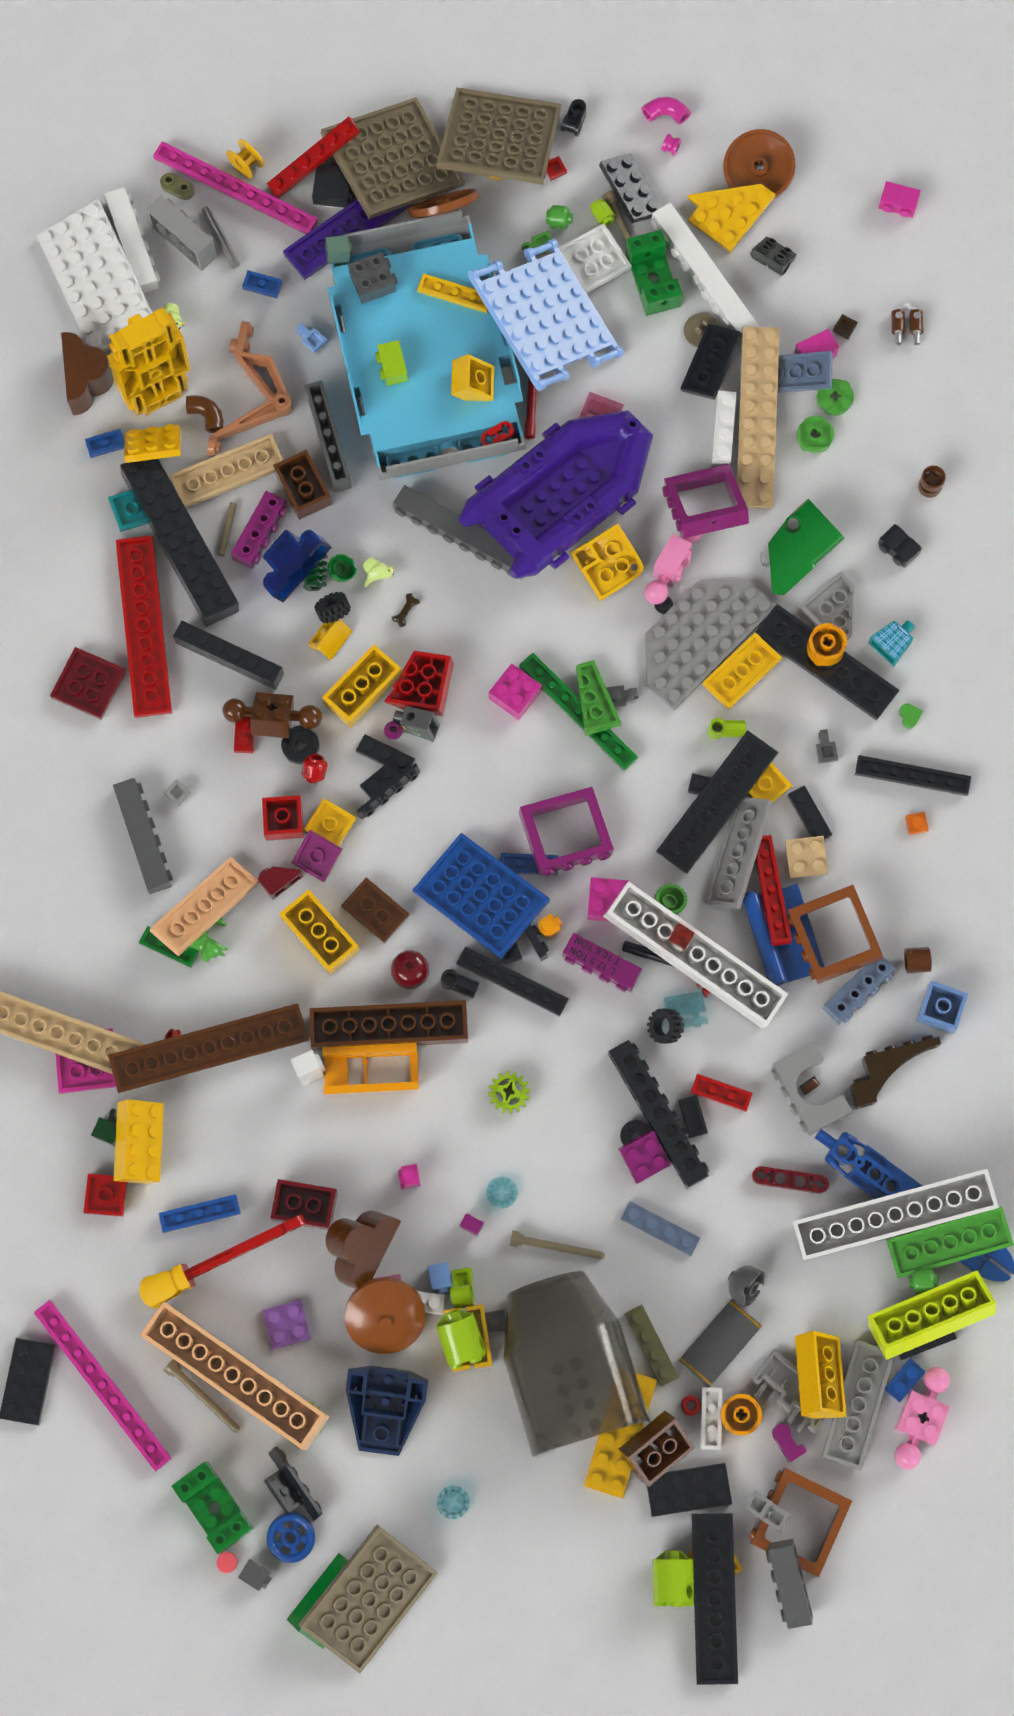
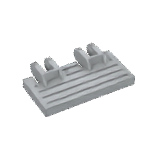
M774 1349L750 1380L756 1387L763 1381L752 1398L757 1400L762 1395L764 1389L767 1388L772 1392L762 1405L767 1408L778 1393L780 1396L775 1402L789 1413L795 1407L785 1421V1424L789 1426L797 1414L801 1415L798 1370L796 1366ZM802 1416L803 1420L797 1425L795 1432L799 1434L807 1422L812 1420L807 1428L815 1433L825 1418L814 1419Z

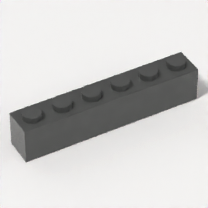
M321 380L304 385L334 493L351 489L350 475L323 382Z
M131 778L114 784L113 788L149 894L172 887L170 883L173 880L170 869L166 870L164 863H167L164 852L160 853L158 847L161 845L158 834L154 835L153 828H156L152 817L149 818L147 811L150 810L147 800H143L141 796L144 793L141 782L137 783L135 778Z

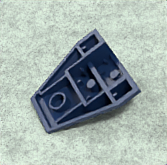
M371 1365L348 1369L346 1394L359 1451L394 1456L400 1455L426 1401L428 1379L408 1370Z

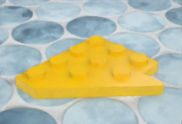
M762 184L690 194L687 196V199L698 208L688 219V222L731 253L775 198V193Z

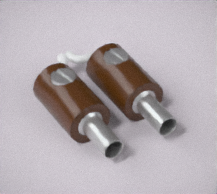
M905 303L903 307H899L891 312L892 334L895 335V344H902V334L905 333V311L902 309L908 307L912 309L909 312L910 334L914 335V345H920V334L924 332L923 311L911 307L909 303Z

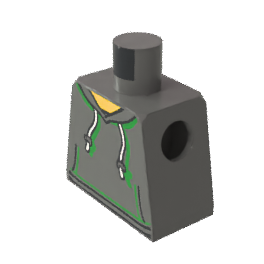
M407 706L404 712L396 710L393 716V721L400 723L406 733L434 742L440 724L433 712Z

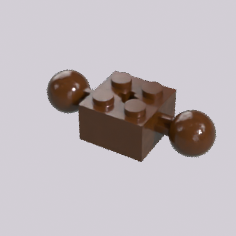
M256 692L253 707H248L243 701L233 698L226 701L222 709L225 719L232 723L240 722L245 717H251V735L289 738L292 721H299L300 725L306 729H314L322 721V713L316 706L306 705L300 711H294V695Z

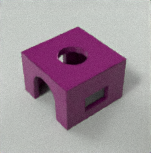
M466 1213L460 1228L478 1237L484 1222Z

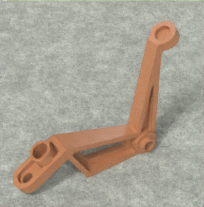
M242 321L238 339L232 338L230 341L229 352L235 355L237 363L262 393L267 402L210 435L207 445V454L210 456H216L217 453H220V440L282 416H287L293 410L291 398L272 357L249 353V338L253 336L254 327L251 326L250 322ZM253 366L267 368L278 391L274 394Z

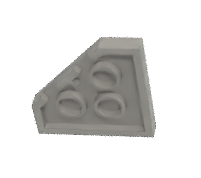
M840 572L805 601L799 609L815 626L831 623L838 628L840 627L845 632L848 640L852 636L854 584Z

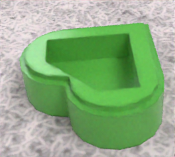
M908 703L903 704L899 709V715L903 718L902 724L908 729L915 727L923 713V710Z

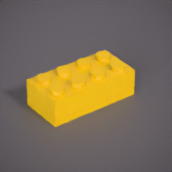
M373 644L322 697L323 704L348 727L352 728L398 681L402 674V669Z
M309 889L279 913L281 920L330 976L360 951L358 945Z
M129 1099L117 1102L114 1181L141 1184L160 1182L164 1103Z

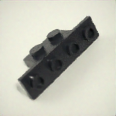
M388 762L360 784V788L370 800L357 810L359 817L364 819L371 816L378 806L386 804L393 794L399 793L409 781H414L420 773L418 765L415 763L400 774Z
M277 1446L274 1447L268 1454L279 1470L264 1480L265 1484L286 1515L303 1505L313 1521H315L323 1514L321 1506L317 1501L313 1500L309 1488L301 1482L296 1469L290 1466L286 1454Z

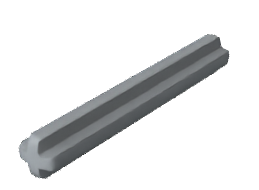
M211 206L203 207L202 213L231 268L238 267L240 265L239 260Z

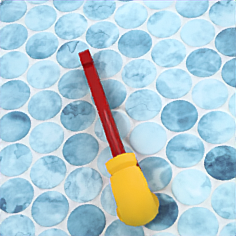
M302 1214L190 1268H188L187 1264H179L173 1267L171 1271H163L155 1275L146 1276L140 1282L139 1292L141 1299L149 1307L159 1308L163 1301L167 1302L183 1293L184 1289L189 1290L195 1287L194 1278L305 1225L306 1221Z

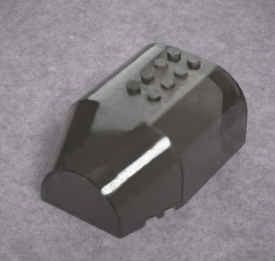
M574 1271L546 1278L520 1287L507 1295L503 1358L533 1458L554 1453L556 1449L605 1433L626 1427L634 1428L651 1422L622 1324L584 1271Z

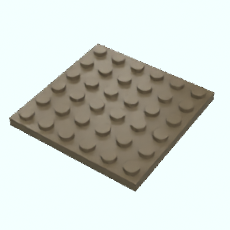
M456 87L437 159V168L544 185L561 104Z
M417 97L353 118L360 133L333 154L368 219L465 185V180L459 171L437 168V159L442 140ZM340 123L321 129L320 134L324 137Z

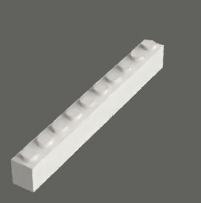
M668 203L653 212L651 219L653 229L655 231L662 230L665 242L671 248L673 257L678 258L683 271L689 273L694 286L699 287L704 300L709 301L714 314L719 315L724 328L740 331L742 334L743 327H760L673 205ZM741 337V339H740V341H739V345L741 346V351H742V337Z

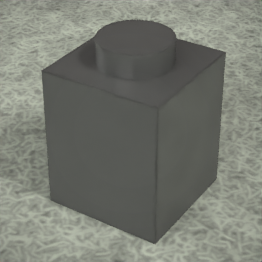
M251 1559L247 1561L238 1576L240 1580L258 1591L262 1588L266 1589L272 1579L269 1577L271 1574L269 1570Z

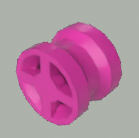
M667 134L661 151H668L671 155L675 156L682 139L673 138L671 134Z

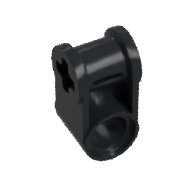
M575 99L572 101L562 121L561 131H568L574 133L576 137L579 136L586 118V103L583 100Z

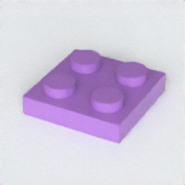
M302 1300L262 1310L272 1350L311 1339Z

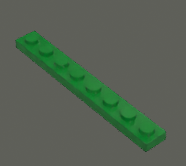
M534 653L529 655L519 667L527 675L540 683L542 690L584 731L580 699ZM611 729L588 735L623 771L627 770L638 759V756Z

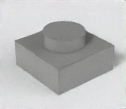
M176 779L165 790L164 794L179 807L191 794V791Z

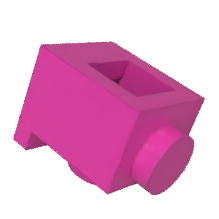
M417 1164L401 1166V1169L398 1170L401 1190L421 1186Z

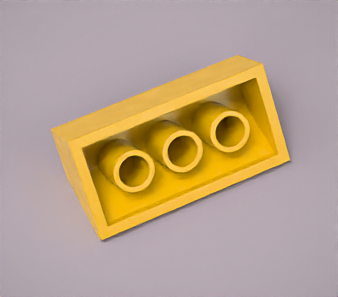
M810 1331L795 1336L801 1416L814 1419L847 1417L840 1337L817 1331Z

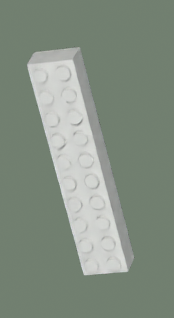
M629 881L621 889L603 916L761 1028L768 1026L788 993Z
M988 1169L796 1220L793 1221L803 1260H808L997 1209L999 1206Z

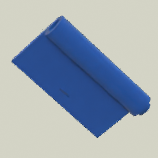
M798 883L782 888L787 917L789 916V909L804 904ZM756 891L746 893L743 898V904L767 979L776 986L810 976L808 969H811L809 962L805 963L801 952L804 951L802 945H797L793 935L796 934L795 928H790L791 944L772 946L762 895L756 893ZM808 914L802 915L800 920L819 966L824 967Z

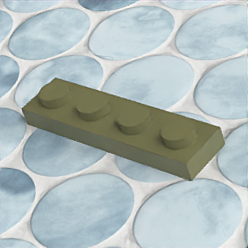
M643 1305L624 1313L660 1386L679 1378Z

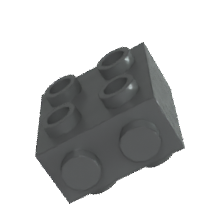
M382 252L348 264L349 274L361 304L396 292L397 278L394 273L391 274L390 261L388 257H384Z

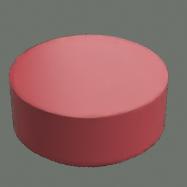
M224 1552L219 1555L217 1567L221 1572L230 1573L236 1569L238 1560L233 1553Z

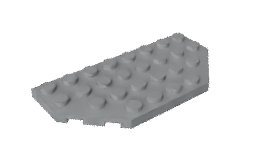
M750 581L697 582L645 634L647 687L675 711L761 625L776 604Z

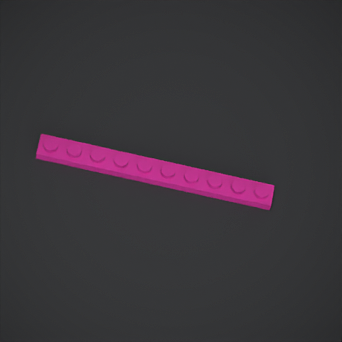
M163 141L153 154L155 160L304 234L312 231L318 222V218Z
M51 1300L47 1301L34 1314L154 1471L157 1472L172 1457Z

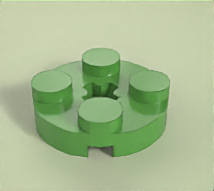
M832 379V389L818 390L816 400L820 409L822 408L826 411L825 413L838 416L844 414L852 406L854 393L848 381ZM833 394H837L840 397L837 401H834V398H831L830 396H832Z
M820 416L806 418L797 430V441L801 449L811 453H820L828 450L834 438L833 426ZM816 431L820 436L813 438L810 434Z

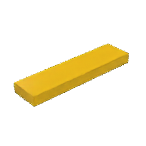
M423 273L417 292L484 313L488 312L476 289Z

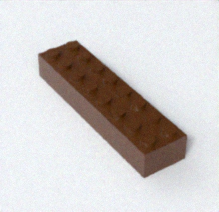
M466 1000L309 1008L310 1040L313 1051H320L322 1047L400 1043H417L418 1046L468 1043Z

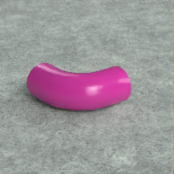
M668 96L657 97L641 107L643 115L650 122L661 115H668L680 125L691 115V111L678 99Z

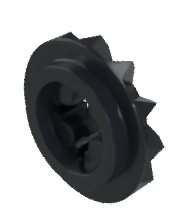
M640 1120L627 1122L622 1127L620 1133L622 1144L625 1145L632 1141L633 1136L630 1135L632 1132L636 1133L641 1129L639 1136L649 1132V1126Z

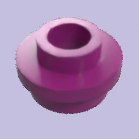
M394 721L388 722L384 727L385 736L391 740L400 738L403 734L401 724ZM395 727L397 731L393 733L390 729Z

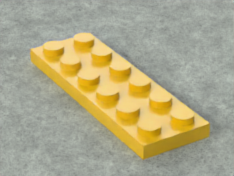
M618 1368L584 1487L623 1499L632 1468L619 1451V1448L643 1429L656 1386V1379Z

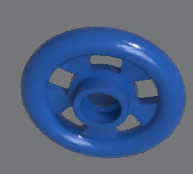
M282 1514L275 1518L268 1528L267 1546L276 1559L285 1563L299 1562L305 1559L314 1547V1528L311 1522L301 1514ZM292 1521L293 1527L284 1529L283 1523ZM303 1526L307 1534L301 1536L297 1528ZM276 1532L282 1533L280 1542L275 1541ZM289 1534L295 1536L293 1542L288 1541L287 1537ZM302 1541L305 1547L299 1552L296 1547ZM283 1545L291 1548L289 1554L281 1552Z

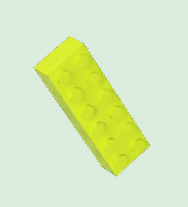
M977 1270L868 1315V1327L883 1356L888 1360L995 1315L996 1302Z

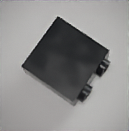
M321 164L316 168L312 192L313 205L344 209L350 204V201L353 202L354 192L338 165Z

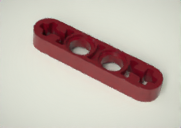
M763 1166L755 1168L752 1172L753 1182L762 1186L816 1194L824 1193L829 1187L828 1179L818 1174ZM763 1171L764 1175L769 1176L770 1172H773L771 1177L772 1183L768 1182L769 1178H763L762 1181H759V1177L755 1176V1174ZM778 1173L784 1174L786 1177L785 1183L778 1184L775 1181V1175ZM797 1176L805 1178L806 1183L803 1187H798L795 1184ZM809 1177L812 1178L811 1182H818L821 1179L825 1186L821 1190L818 1189L817 1185H811V1189L807 1188Z

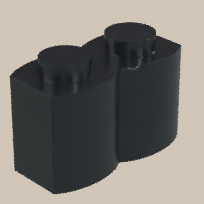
M896 524L883 534L878 541L879 549L883 553L891 555L894 563L904 568L922 550L921 546Z

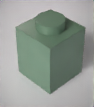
M348 236L326 237L327 263L349 262L350 254H353L352 243L348 241Z

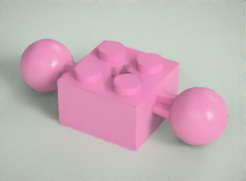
M681 531V537L672 533L654 565L653 578L657 580L651 581L645 587L644 595L648 602L661 604L667 599V585L673 587L675 582H680L684 567L687 568L692 560V543L700 540L703 534L683 538Z
M932 1367L926 1371L924 1375V1384L927 1388L925 1395L915 1391L908 1392L895 1425V1430L909 1435L907 1442L899 1445L895 1451V1461L903 1469H913L919 1464L921 1460V1453L918 1449L920 1441L929 1445H936L950 1406L936 1401L938 1393L945 1391L950 1383L948 1373L941 1367ZM924 1413L926 1421L920 1423L918 1415Z

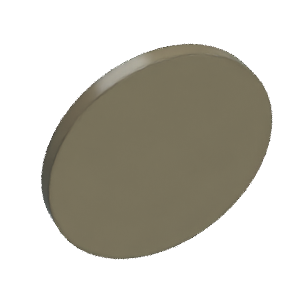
M699 313L692 315L684 325V336L691 345L698 347L707 324L719 326V323L709 314Z

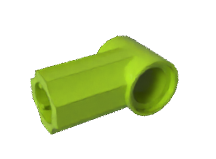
M714 718L708 726L707 733L714 740L722 737L742 738L746 733L745 720ZM718 726L721 728V731L716 732L712 727Z

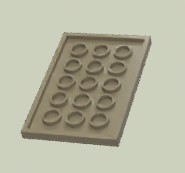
M377 1524L298 1625L353 1669L361 1673L438 1573Z

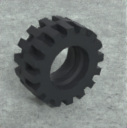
M343 592L329 593L328 596L325 595L324 598H320L319 602H316L314 606L322 623L339 621L340 618H344V615H348V612L351 610L348 599Z
M664 1008L657 1009L656 1012L651 1013L652 1016L648 1018L650 1023H647V1026H649L647 1031L651 1033L649 1036L654 1038L653 1041L661 1044H670L677 1042V1039L682 1037L680 1033L684 1032V1029H682L684 1023L681 1022L683 1018L679 1016V1012H675L674 1009ZM665 1018L669 1021V1030L666 1034L662 1030V1022Z

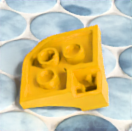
M618 523L570 551L571 556L600 601L639 577L644 569L641 559ZM636 564L637 569L631 570L630 566Z

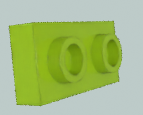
M471 1267L451 1270L452 1287L450 1288V1295L454 1308L475 1306L473 1271Z

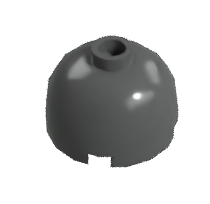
M743 1266L736 1271H732L728 1277V1288L732 1299L744 1307L745 1305H751L760 1293V1290H757L759 1285H764L765 1272L753 1266Z

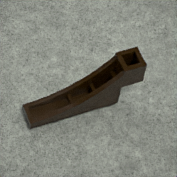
M933 1035L921 1038L922 1041L916 1043L914 1040H910L897 1048L895 1045H891L878 1053L877 1050L866 1052V1056L861 1060L867 1080L864 1077L853 1080L854 1083L849 1087L855 1108L860 1109L875 1105L877 1103L876 1097L888 1078L913 1057L941 1045L939 1036L933 1038Z

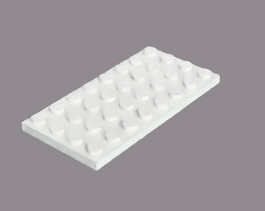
M98 199L37 235L88 347H97L103 352L110 350L109 343H111L109 335L128 326L127 320L130 317L140 314L144 318L153 313Z

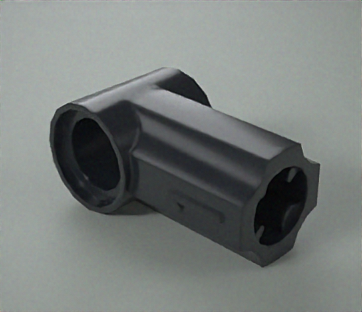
M452 969L445 970L440 981L443 988L456 991L472 999L480 984L475 980L458 974ZM448 975L453 976L455 979L451 984L444 980Z

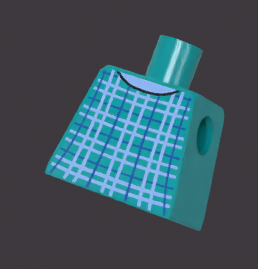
M908 620L902 626L893 621L873 634L868 643L895 667L911 645L914 638L910 633L915 627Z

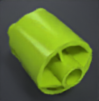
M457 1309L443 1315L435 1327L448 1366H451L453 1370L462 1367L463 1363L470 1361V1364L481 1361L482 1357L486 1356V1349L474 1313Z
M666 1550L655 1559H652L653 1606H694L693 1559L677 1550Z

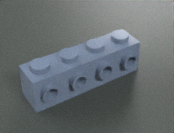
M884 956L882 960L864 966L822 1009L838 1025L842 1021L847 1023L853 1017L852 1012L856 1008L860 1010L867 1003L865 999L869 995L873 997L881 989L879 985L883 981L887 984L894 977L892 973L896 968Z

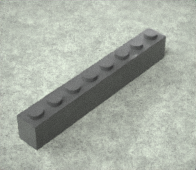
M406 485L403 486L393 502L396 514L401 517L406 516L418 526L423 525L430 533L435 535L437 533L443 536L442 538L448 543L454 542L459 545L461 550L474 553L475 557L479 560L490 562L494 568L498 570L503 569L510 577L514 578L510 574L514 558L486 529L479 525L464 527L459 521L460 515Z

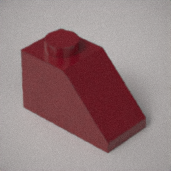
M272 866L270 869L266 868L261 871L257 879L272 900H274L303 878V874L300 869Z

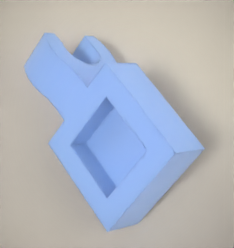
M302 323L296 327L297 334L303 337L301 343L314 354L327 343V339L315 328L310 331Z

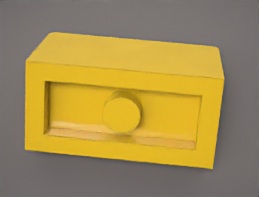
M341 619L333 621V623L323 622L308 642V645L312 649L320 651L327 659L332 660L348 639L352 630Z

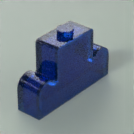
M284 530L263 555V558L274 570L267 573L263 579L265 589L272 597L284 603L332 548L331 545L312 530L304 531L300 538L292 532Z

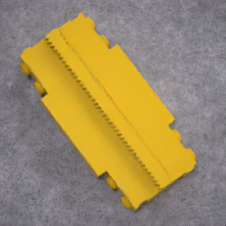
M164 307L144 318L140 314L130 317L127 320L128 326L109 335L111 340L109 347L112 352L107 357L115 385L130 411L133 410L136 416L142 413L147 416L183 396L182 391L188 389L186 373L191 368L184 337L177 327L172 314H167Z

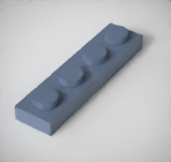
M629 1201L620 1219L692 1256L700 1240V1237Z

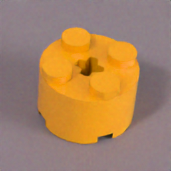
M823 623L814 628L807 643V653L815 665L831 666L842 659L847 645L845 632L840 627L838 628L831 623Z
M733 1395L722 1404L720 1411L722 1426L732 1435H748L754 1432L761 1423V1407L749 1395ZM739 1409L742 1410V1413L746 1414L742 1421L739 1420V1417H736Z

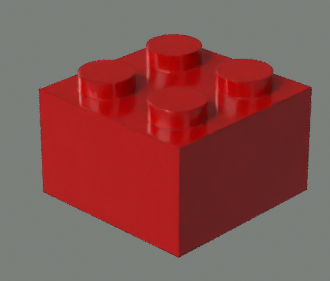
M300 795L262 798L263 828L266 841L304 838L303 807Z

